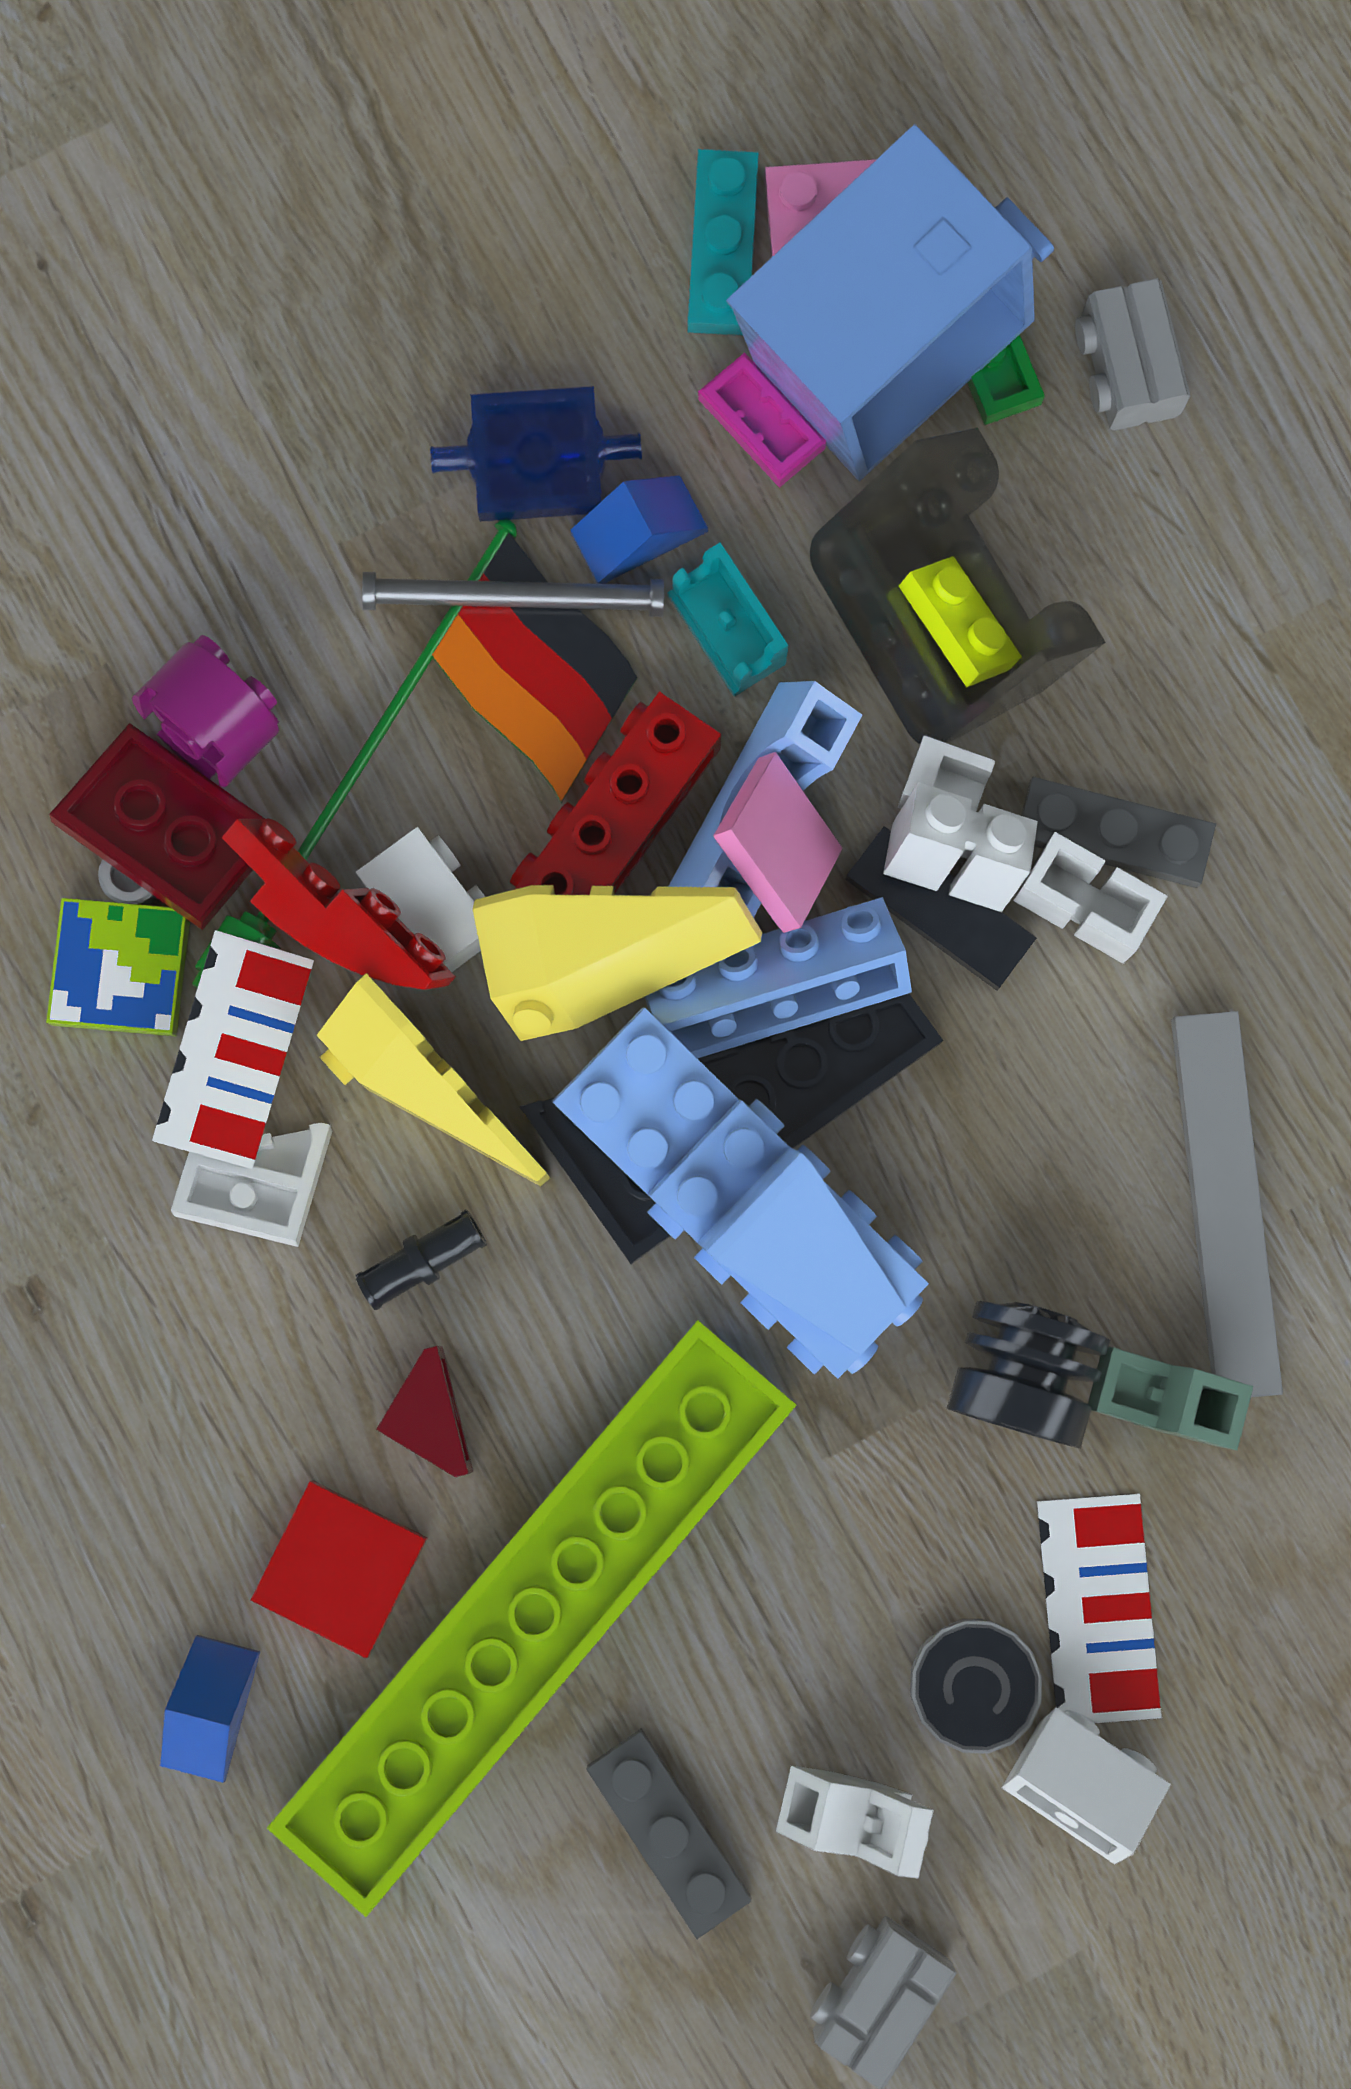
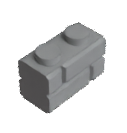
M1156 278L1132 283L1125 288L1118 286L1094 291L1088 296L1081 315L1082 317L1076 318L1075 333L1079 351L1082 355L1091 354L1096 373L1091 375L1089 379L1090 396L1094 410L1097 413L1105 411L1109 429L1113 431L1139 426L1143 422L1153 423L1176 418L1181 415L1190 398V392L1162 281Z
M884 1916L877 1929L867 1924L861 1930L847 1955V1960L854 1964L840 1987L830 1982L824 1988L810 2014V2018L817 2022L813 2028L815 2044L845 2066H849L855 2073L878 2089L886 2087L957 1974L952 1961L923 1940L918 1939L913 1933Z

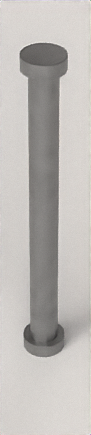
M363 572L362 605L363 610H376V604L649 610L650 617H663L664 580L650 579V585L381 579L376 578V572Z

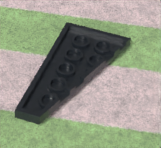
M905 994L698 1058V1060L748 1107L756 1099L764 1104L784 1124V1127L777 1135L789 1147L794 1149L939 1046L944 1040L912 996ZM554 1098L520 1106L522 1112L631 1265L671 1237L647 1213L656 1202L552 1102Z

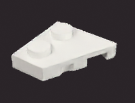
M316 1123L309 1125V1130L275 1137H272L270 1133L263 1134L253 1169L189 1152L171 1212L175 1217L298 1247L331 1138V1126L325 1123Z

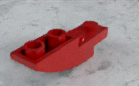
M270 818L237 819L222 836V839L265 881L264 885L250 902L277 927L303 946L346 969L363 976L367 973L370 978L392 985L427 990L449 986L456 978L443 964V961L446 959L443 951L425 935L420 933L414 935L398 919L401 911L391 898L375 888L342 889L338 893L340 884L337 879L319 864L313 862L309 864L294 848L297 843L294 836L277 821Z

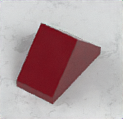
M434 1346L423 1350L376 1430L456 1478L473 1473V1468L444 1349L442 1346Z

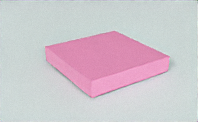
M776 752L757 759L713 835L783 933L802 927L843 849Z

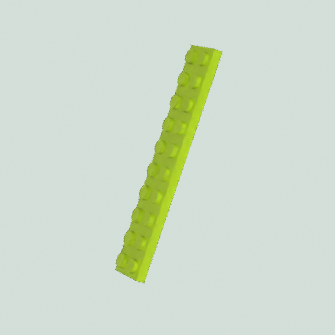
M697 1320L274 1818L267 1829L363 1916L367 1917L796 1407V1404Z

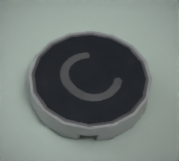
M961 1619L940 1628L920 1646L911 1667L910 1696L920 1721L939 1742L962 1753L989 1754L1012 1745L1031 1727L1041 1704L1042 1676L1033 1652L1012 1630L990 1620Z

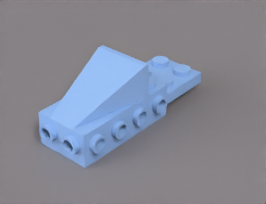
M643 1007L552 1100L579 1129L656 1202L647 1213L674 1239L685 1230L702 1247L694 1258L721 1285L732 1276L749 1292L740 1303L768 1330L778 1321L795 1337L787 1348L814 1375L823 1365L837 1379L846 1370L851 1374L857 1372L876 1353L878 1345L874 1341L891 1323L896 1327L902 1325L921 1306L923 1298L919 1294L929 1284L915 1270L923 1262L921 1258L895 1234L886 1242L869 1225L877 1217L876 1214L850 1190L840 1197L823 1180L831 1172L830 1169L805 1145L802 1144L798 1150L789 1147L777 1135L784 1127V1124L764 1104L756 1099L748 1107L743 1101L739 1100L646 1008Z

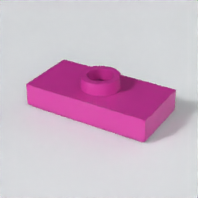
M745 352L698 391V400L779 488L826 448V440Z

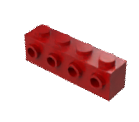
M660 691L649 706L642 701L639 702L622 725L620 733L626 736L612 756L604 751L595 760L584 778V783L589 788L575 806L570 802H566L560 808L547 829V833L552 836L551 840L539 856L530 852L521 861L510 879V884L515 889L531 885L553 886L555 895H590L592 886H613L614 894H616L721 750V733Z

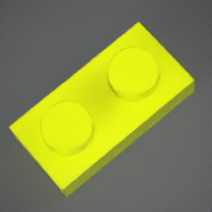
M954 556L911 571L899 584L898 587L966 687L1009 671L1022 657Z

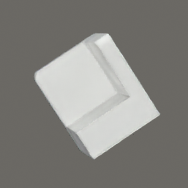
M924 735L898 808L902 809L916 784L920 782L972 799L971 810L976 811L995 761Z

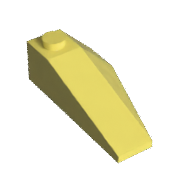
M531 885L475 899L472 908L490 998L520 1041L577 1029L761 942L762 938L761 929L736 887H656L651 896L615 895L613 886H592L590 895H555L553 886Z
M366 973L360 978L317 1034L318 1038L328 1047V1050L320 1058L339 1080L346 1085L355 1077L368 1091L539 1186H542L549 1180L550 1177L491 1110L484 1106L455 1070L434 1051V1048L368 974Z

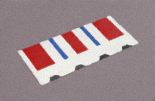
M214 931L152 1138L153 1142L253 1169L314 960L220 931Z
M1140 1494L1037 1501L1056 1708L1062 1712L1067 1710L1077 1712L1093 1723L1162 1718Z

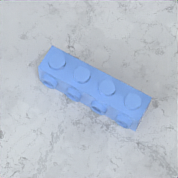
M883 897L806 920L802 927L783 933L781 929L764 933L762 934L761 942L645 996L649 1012L698 1059L912 993L906 950Z

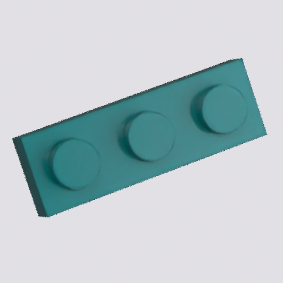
M698 149L688 333L743 336L733 309L726 300L752 276L759 152Z

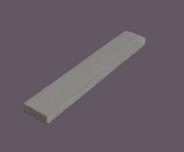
M1238 1011L1175 1016L1171 1019L1211 1373L1254 1386L1251 1397L1283 1395Z

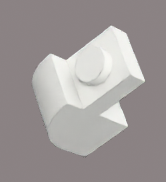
M791 1766L776 1832L814 1851L857 1856L897 1876L918 1878L924 1850L928 1842V1832L933 1810L911 1801V1794L883 1784L830 1771Z

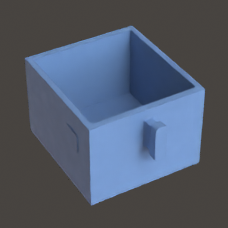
M914 124L726 301L733 309L754 363L826 440L828 449L860 482L970 381L975 373L983 369L1035 321L1032 259L1035 257L1038 261L1042 262L1054 251V247L1009 198L1006 197L999 205L994 207Z

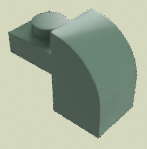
M1108 1347L1106 1356H1100L1097 1370L1102 1373L1100 1380L1093 1382L1088 1400V1405L1092 1407L1091 1411L1185 1439L1238 1450L1254 1386L1195 1368L1170 1365L1114 1347Z

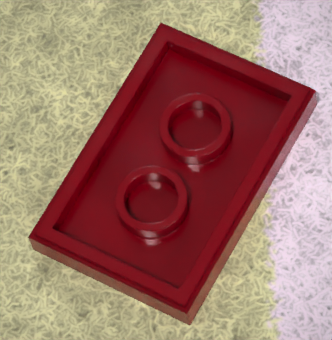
M131 723L125 727L49 814L51 823L201 930L209 924L253 871L222 839V836L237 819H265Z

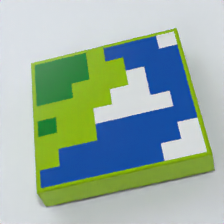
M61 898L46 1023L52 1026L177 1037L190 921L170 907Z

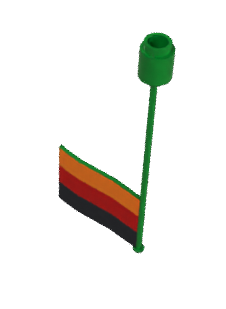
M502 519L495 523L494 526L498 532L467 580L548 583L515 541L517 527L508 519ZM451 606L301 844L298 852L307 861L432 659L438 664L470 707L534 764L552 787L560 803L563 802L635 684L637 676L630 663L609 636L578 609ZM244 911L239 920L227 915L217 930L281 950V947L272 941L277 931L267 924L269 919L261 911H259L257 916ZM211 941L195 965L199 972L192 985L198 988Z

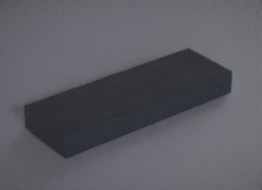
M884 826L849 871L845 880L872 900L883 897L891 914L998 991L1037 937L1000 911L950 896V884L955 878L951 874L947 875L937 891L883 874L891 833Z

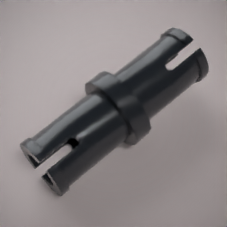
M467 1209L420 1239L416 1235H412L403 1240V1249L364 1272L360 1271L355 1274L359 1288L374 1310L377 1311L385 1303L423 1281L427 1285L434 1283L440 1279L438 1272L478 1248L487 1246L482 1231Z

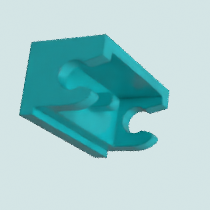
M721 542L705 551L702 558L703 563L695 570L687 573L684 568H681L675 573L672 579L673 589L667 592V596L735 697L785 666L789 645Z

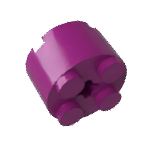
M201 635L194 643H185L133 695L132 701L144 720L152 712L162 722V729L157 735L177 756L208 779H211L217 773L219 786L227 787L279 733V721L271 711L277 704V700L256 678L249 676L243 681L227 666L230 660L225 652L209 637Z

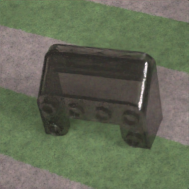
M978 427L914 441L819 529L810 545V561L817 578L908 734L918 744H921L924 735L944 743L956 740L1038 695L1106 643L1088 612L1081 605L1073 601L1065 600L1050 604L1033 618L1029 619L975 528L969 515L993 495L999 480L997 460ZM952 556L955 557L1022 656L1009 671L966 687L898 587L911 571Z

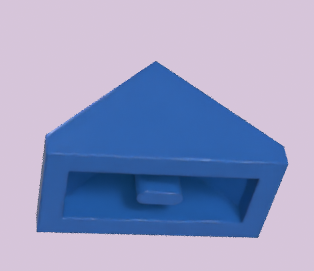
M677 475L623 481L570 531L597 584H605L707 533L708 527L681 476Z
M200 1635L195 1636L165 1708L160 1766L222 1783L226 1781L260 1651Z

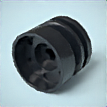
M977 1301L972 1318L1000 1328L997 1338L968 1333L965 1343L992 1357L988 1369L958 1368L946 1409L1014 1431L1081 1449L1092 1407L1066 1393L1065 1389L1068 1380L1096 1382L1100 1380L1101 1371L1074 1361L1076 1351L1106 1356L1110 1339L1092 1332L1078 1323V1320L1048 1309L1020 1302L994 1304Z

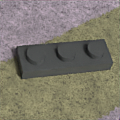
M1032 777L1029 782L1021 814L1023 817L1038 821L1034 847L1044 849L1054 832L1104 859L1105 865L1198 888L1202 884L1216 823Z
M642 1728L587 1765V1772L696 1939L752 1902L751 1895Z

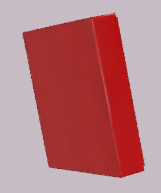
M313 1480L309 1481L250 1601L367 1659L370 1657L428 1538Z

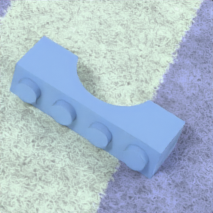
M815 681L779 682L668 887H736L754 918L761 902L715 840L714 833L759 757L776 752L804 791L816 779L834 769L862 714Z

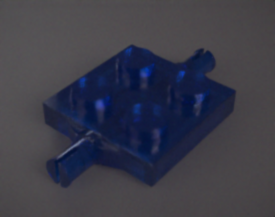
M594 386L470 394L472 426L467 438V445L430 446L433 474L436 472L469 470L476 486L477 511L480 522L502 519L513 520L587 515L602 501L600 481L606 467L605 461L642 460L640 432H637V434L603 436V429L596 417Z

